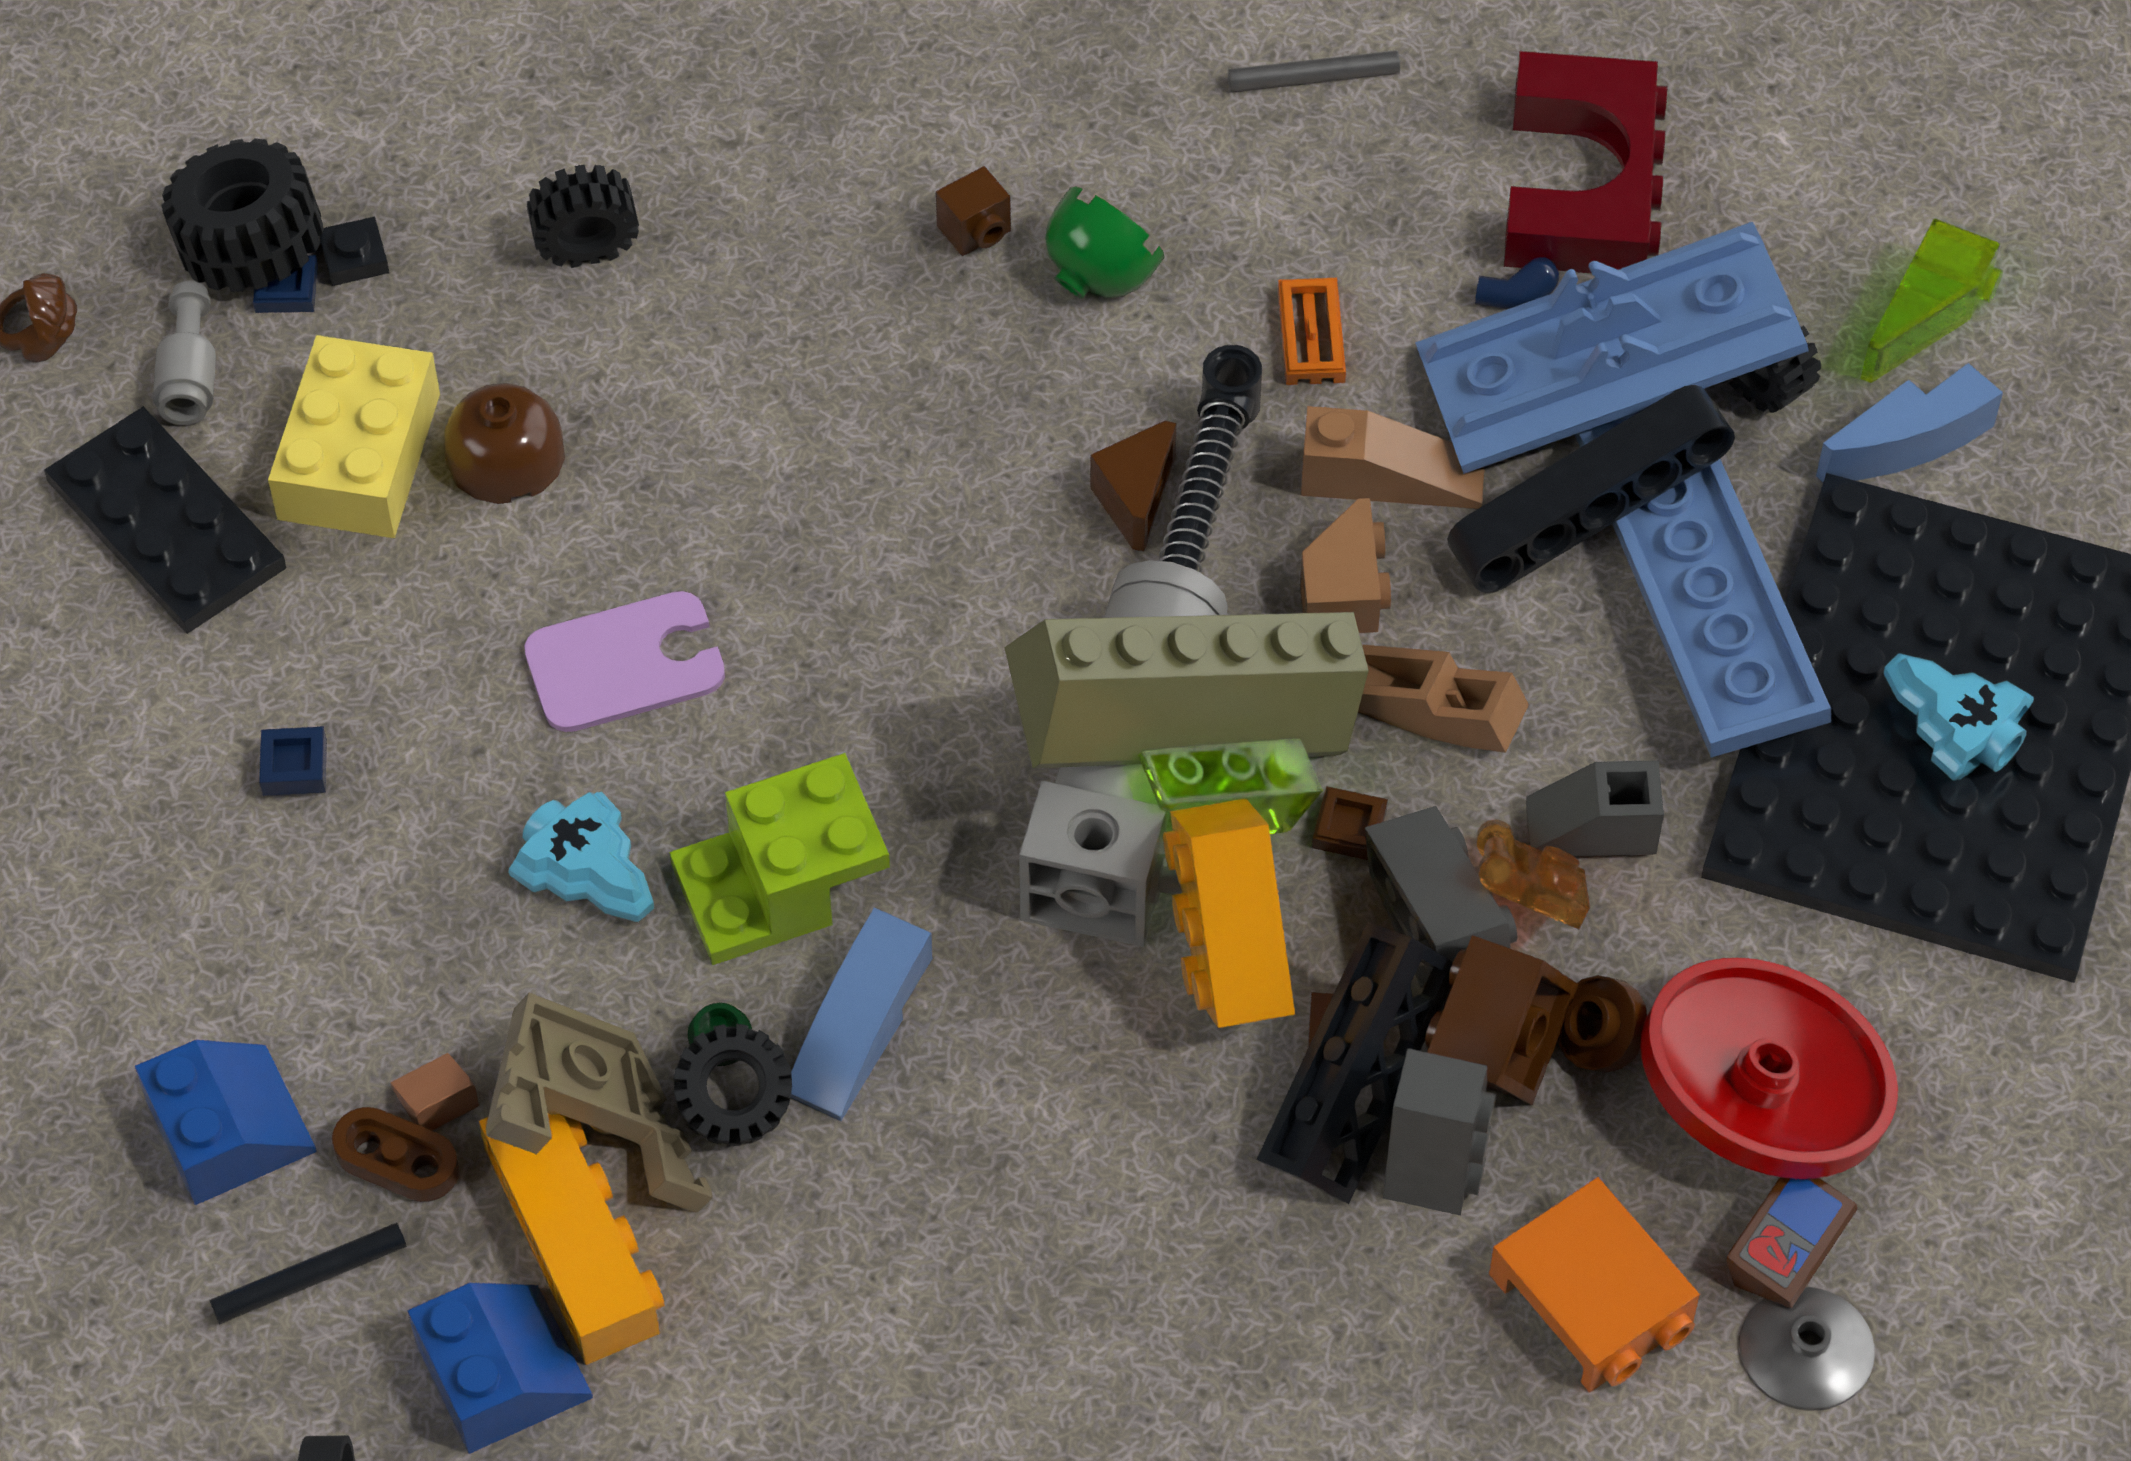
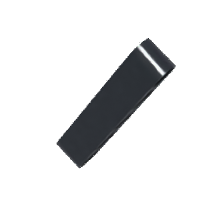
M1684 386L1465 516L1449 532L1447 538L1448 546L1478 591L1484 593L1497 592L1718 461L1732 447L1735 433L1701 386Z

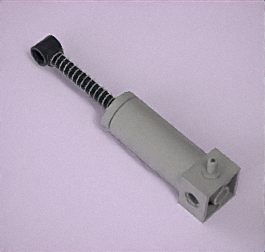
M1225 345L1214 349L1203 362L1202 394L1197 408L1201 420L1197 424V433H1195L1193 438L1194 445L1191 446L1189 451L1190 457L1187 459L1186 470L1182 475L1183 482L1178 489L1179 495L1174 502L1175 508L1171 513L1172 520L1167 526L1168 533L1163 540L1164 546L1159 553L1160 560L1132 563L1118 572L1104 618L1227 614L1228 605L1225 594L1213 580L1201 574L1202 566L1200 562L1205 560L1206 554L1203 550L1208 548L1210 544L1207 537L1212 535L1214 531L1211 524L1216 522L1217 516L1215 511L1219 510L1221 506L1218 499L1223 497L1225 493L1222 486L1227 484L1228 478L1226 473L1230 472L1232 468L1229 461L1234 459L1235 452L1233 448L1237 447L1239 443L1236 436L1240 435L1242 429L1255 420L1260 411L1262 363L1252 350L1240 345ZM1185 762L1062 767L1058 770L1055 783L1041 781L1019 854L1020 920L1144 947L1154 909L1159 901L1161 892L1172 895L1182 893L1176 870L1170 871L1167 868L1163 832H1166L1170 811Z

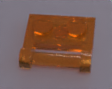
M1494 819L1483 823L1477 831L1476 843L1478 851L1483 856L1478 869L1480 882L1484 888L1579 930L1590 909L1585 870L1578 867L1580 864L1579 860L1566 851L1553 846H1545L1544 850L1541 851L1515 840L1513 830L1504 821Z

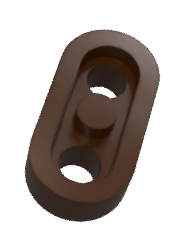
M373 1107L357 1108L346 1113L334 1127L332 1143L337 1161L351 1175L419 1202L434 1201L445 1196L457 1182L459 1165L454 1146L446 1137L437 1132ZM368 1141L379 1144V1147L369 1154H362L357 1151L361 1144ZM425 1165L437 1168L435 1174L430 1177L420 1178L415 1175V1172Z

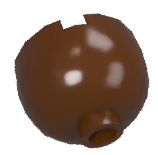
M499 383L485 385L470 392L453 409L444 429L445 460L452 479L459 489L477 500L504 504L512 503L511 497L523 496L529 492L531 497L543 492L558 477L565 460L562 428L556 414L545 399L524 386Z

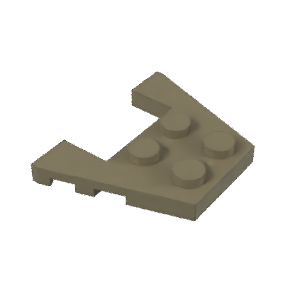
M529 992L513 1010L486 1124V1135L537 1154L552 1139L548 1114H561L588 1124L599 1133L605 1135L615 1134L638 1143L641 1147L650 1196L693 1212H699L713 1198L712 1190L706 1178L699 1177L695 1181L685 1161V1158L692 1152V1149L683 1131L668 1126L659 1108L667 1098L635 1033Z

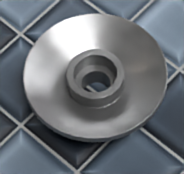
M1806 1287L1792 1308L1763 1298L1748 1314L1740 1336L1741 1359L1753 1383L1771 1399L1795 1409L1824 1410L1847 1402L1863 1388L1874 1364V1341L1863 1316L1845 1299L1819 1288ZM1803 1331H1811L1818 1334L1822 1342L1818 1345H1807L1800 1340L1798 1334Z

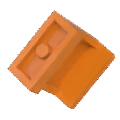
M1599 1177L1493 1246L1489 1271L1490 1277L1505 1294L1516 1287L1580 1362L1583 1367L1581 1383L1589 1393L1606 1381L1611 1386L1623 1383L1641 1366V1357L1659 1345L1663 1350L1674 1348L1694 1329L1695 1324L1693 1321L1700 1293Z

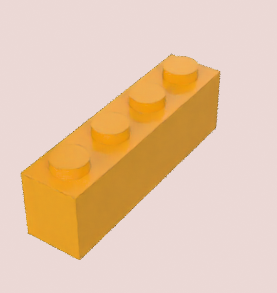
M548 1114L552 1139L537 1154L488 1137L486 1135L488 1117L479 1120L486 1154L585 1365L660 1334L656 1310L665 1307L661 1290L652 1271L649 1269L640 1273L631 1256L638 1253L639 1249L626 1217L623 1215L614 1219L605 1202L613 1199V1194L599 1162L588 1166L580 1148L587 1146L586 1136L580 1121L561 1114Z

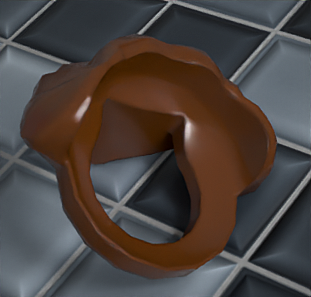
M46 273L38 274L29 280H24L23 288L12 292L1 302L0 346L10 351L21 350L26 360L37 363L51 358L65 344L68 337L74 331L78 308L75 300L66 293L65 284L60 277ZM26 299L29 317L33 324L18 333H5L3 328L5 316L15 304Z

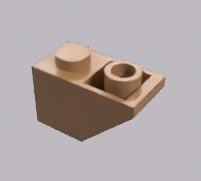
M1370 498L1357 499L1302 551L1300 593L1302 613L1354 612L1359 633L1378 632L1380 609L1391 608L1389 572L1378 573L1377 559L1385 558L1383 522H1373Z

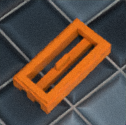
M1337 278L1278 280V300L1286 385H1298V379H1309L1310 384H1322V378H1333V383H1345L1346 366ZM1314 293H1325L1331 361L1320 362ZM1292 294H1302L1308 362L1298 363Z

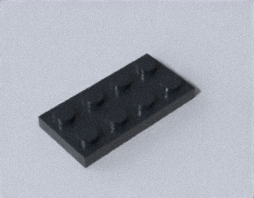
M144 406L44 469L47 482L186 634L287 568L284 555Z

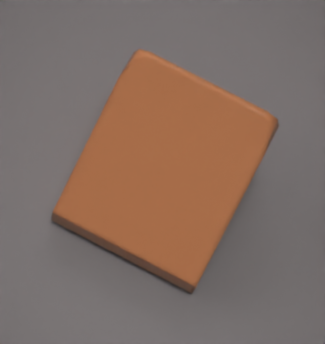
M449 1053L390 1082L393 1091L412 1122L432 1131L479 1107L476 1088L473 1082Z

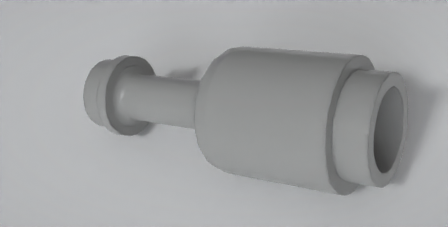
M182 281L174 286L169 297L168 306L170 311L177 316L176 332L162 339L156 349L153 401L158 407L160 416L166 421L177 425H191L201 421L205 417L206 412L211 408L214 397L215 348L208 339L199 335L200 319L210 311L211 301L207 288L195 281Z

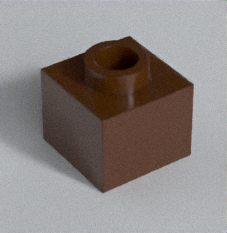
M983 166L936 191L937 227L962 257L980 247H992L1006 233L1011 231L1010 195L990 171Z

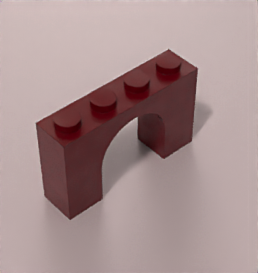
M1519 51L1513 131L1585 137L1607 148L1617 158L1623 170L1610 182L1588 190L1568 191L1511 186L1506 221L1503 267L1522 268L1537 257H1545L1555 264L1558 271L1567 272L1569 269H1574L1578 273H1591L1589 263L1592 261H1597L1619 270L1647 260V256L1655 257L1659 255L1661 222L1651 221V210L1660 211L1663 176L1653 175V165L1663 164L1665 130H1655V120L1665 119L1667 86L1657 85L1658 61Z

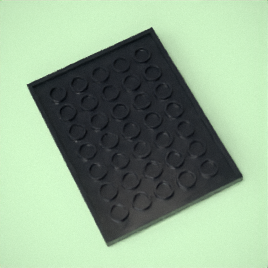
M1826 473L1785 606L1831 707V723L1740 749L1706 856L1701 878L2075 983L2131 772V554ZM1898 653L1933 661L1952 675L1975 673L1992 684L2008 681L2034 697V701L2018 722V725L2027 731L2019 750L1997 772L1981 762L1961 780L1953 781L1931 761L1933 748L1916 733L1917 715L1897 700L1884 675L1885 666Z

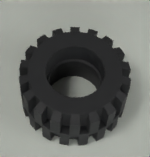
M256 138L251 142H244L243 139L231 140L228 145L219 147L217 144L207 148V152L200 156H192L185 161V168L177 169L170 177L172 184L164 187L162 194L164 203L161 204L163 215L185 271H189L191 278L196 282H206L208 288L219 291L224 287H229L230 292H243L246 287L254 286L255 290L267 287L268 282L276 279L282 281L291 276L290 271L292 269L302 268L309 261L307 254L316 252L320 245L318 236L323 234V222L305 167L302 165L299 156L295 152H288L285 145L278 142L268 145L266 139Z

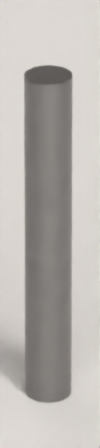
M1398 50L1234 68L1228 69V83L1230 92L1395 74L1400 73V58Z

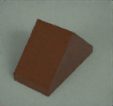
M1163 421L1090 455V488L1134 550L1145 551L1176 457L1177 423Z

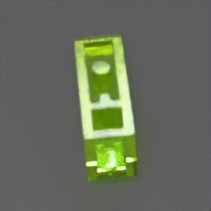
M1934 218L1868 344L1860 379L1870 383L1876 381L1969 321L1980 300L1990 303L1998 289L2003 274L2002 269L1995 267L2000 243Z

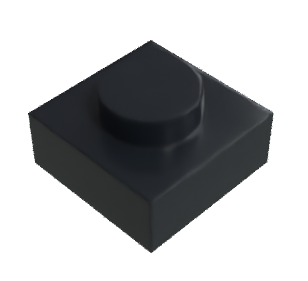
M375 216L323 228V234L319 236L332 286L389 273L388 261Z

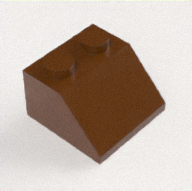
M1472 935L1467 949L1459 951L1452 963L1449 974V984L1452 986L1445 1007L1443 1011H1437L1429 1023L1425 1043L1428 1047L1427 1053L1486 1065L1488 1088L1533 1105L1565 1022L1567 1009L1573 1001L1579 984L1544 960Z

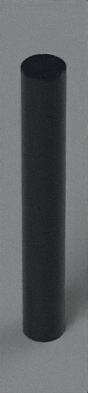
M396 1222L212 1298L209 1301L220 1325L407 1247L406 1242Z

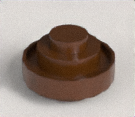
M1600 975L1581 979L1578 982L1579 985L1573 1001L1567 1009L1565 1022L1557 1042L1565 1057L1577 1067L1603 1073L1620 1070L1634 1060L1641 1049V1033L1647 1017L1646 1005L1639 992L1626 981Z

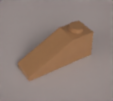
M1307 406L1301 496L1352 500L1370 498V501L1473 509L1482 507L1484 467L1463 474L1452 442L1368 410Z

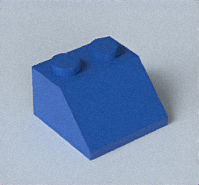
M194 1040L135 1066L147 1105L194 1205L317 1152L266 1045Z
M468 1283L407 1310L417 1348L469 1454L593 1398L592 1392L538 1285Z

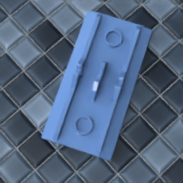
M1750 222L1619 270L1600 262L1592 261L1589 263V268L1595 278L1577 284L1578 277L1575 270L1569 269L1552 294L1415 342L1463 474L1642 411L1684 386L1697 385L1704 389L1808 352L1807 342L1754 223Z

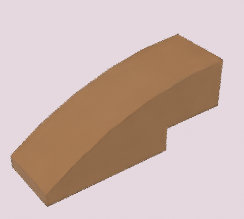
M1362 645L1369 671L1358 710L1359 713L1433 740L1469 748L1506 753L1529 706L1513 673L1458 668L1450 652Z

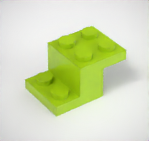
M846 753L725 792L729 832L669 852L672 868L712 965L832 926L830 888L890 868L889 852Z

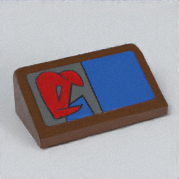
M1780 1177L1726 1257L1734 1286L1792 1308L1858 1210L1857 1204L1821 1178L1793 1179Z

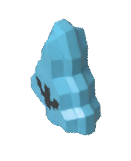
M1898 653L1885 666L1884 675L1897 700L1917 715L1916 733L1933 748L1931 761L1953 781L1961 780L1981 762L1997 772L2019 750L2027 731L2018 725V722L2034 701V697L2008 681L1992 684L1975 673L1952 675L1933 661Z
M588 792L572 802L568 807H565L559 801L552 800L539 807L532 814L523 830V839L526 843L519 850L516 859L508 870L512 878L532 892L548 889L565 901L588 899L605 914L639 922L654 909V902L644 873L629 860L631 841L619 827L622 819L621 812L603 792H596L595 794Z

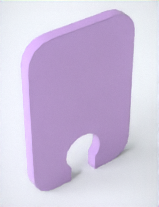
M672 592L534 631L525 643V656L549 725L563 732L578 731L705 696L716 691L722 685L725 678L724 663L718 646L702 650L695 657L686 661L671 660L664 656L660 650L662 640L674 631L685 630L694 632L709 627L705 609L699 598L688 592Z

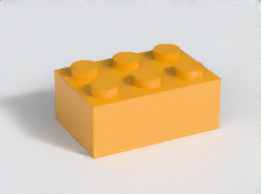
M1246 798L1170 811L1173 831L1163 832V844L1168 868L1170 871L1176 870L1182 893L1172 895V906L1177 930L1179 933L1185 932L1191 956L1181 957L1182 975L1187 994H1194L1197 1009L1199 1011L1206 1010L1218 1028L1295 1015L1269 824Z

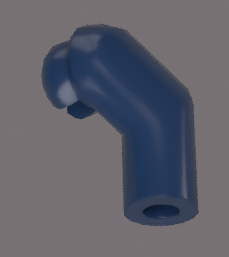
M1537 257L1528 262L1509 280L1479 275L1475 304L1510 309L1549 295L1557 287L1559 272L1550 259Z

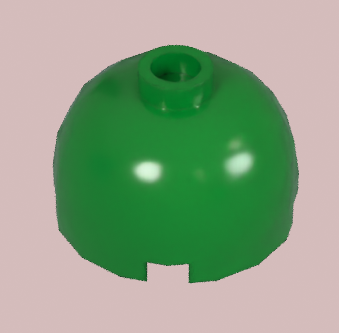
M1077 186L1070 187L1048 220L1045 235L1049 258L1060 269L1055 276V280L1067 291L1081 299L1085 297L1088 291L1102 298L1123 297L1139 289L1152 276L1165 258L1164 251L1159 246L1151 254L1143 246L1150 235L1137 223L1097 195L1094 196L1089 204L1077 199L1083 189Z

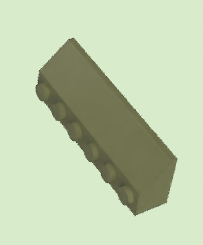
M1354 612L1044 619L1004 647L1033 769L1341 755L1348 751L1369 671Z

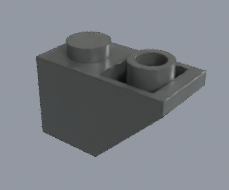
M1659 761L1593 762L1527 796L1526 815L1530 857L1657 854L1664 818Z

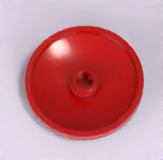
M1721 958L1695 964L1684 969L1665 984L1644 1021L1640 1045L1642 1062L1649 1084L1664 1109L1683 1130L1704 1147L1752 1171L1793 1179L1821 1178L1844 1172L1858 1165L1875 1150L1894 1117L1898 1102L1897 1076L1893 1061L1879 1034L1860 1011L1844 997L1822 982L1795 969L1769 961L1750 958Z

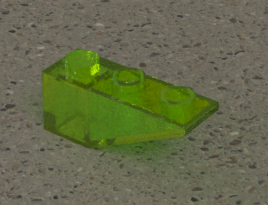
M1300 738L1142 750L1138 755L1161 810L1170 813V811L1246 798L1269 824L1270 834L1291 831L1323 792Z

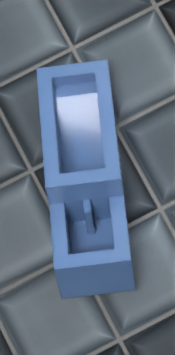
M1969 363L1927 394L1910 380H1907L1823 443L1816 477L1824 482L1826 473L1856 481L1897 473L1933 461L1966 445L1994 427L2003 392Z
M874 907L838 970L791 1071L792 1099L842 1121L903 1020L902 1008L933 959L931 932Z

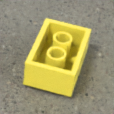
M316 335L268 478L277 520L395 538L440 396L433 353Z

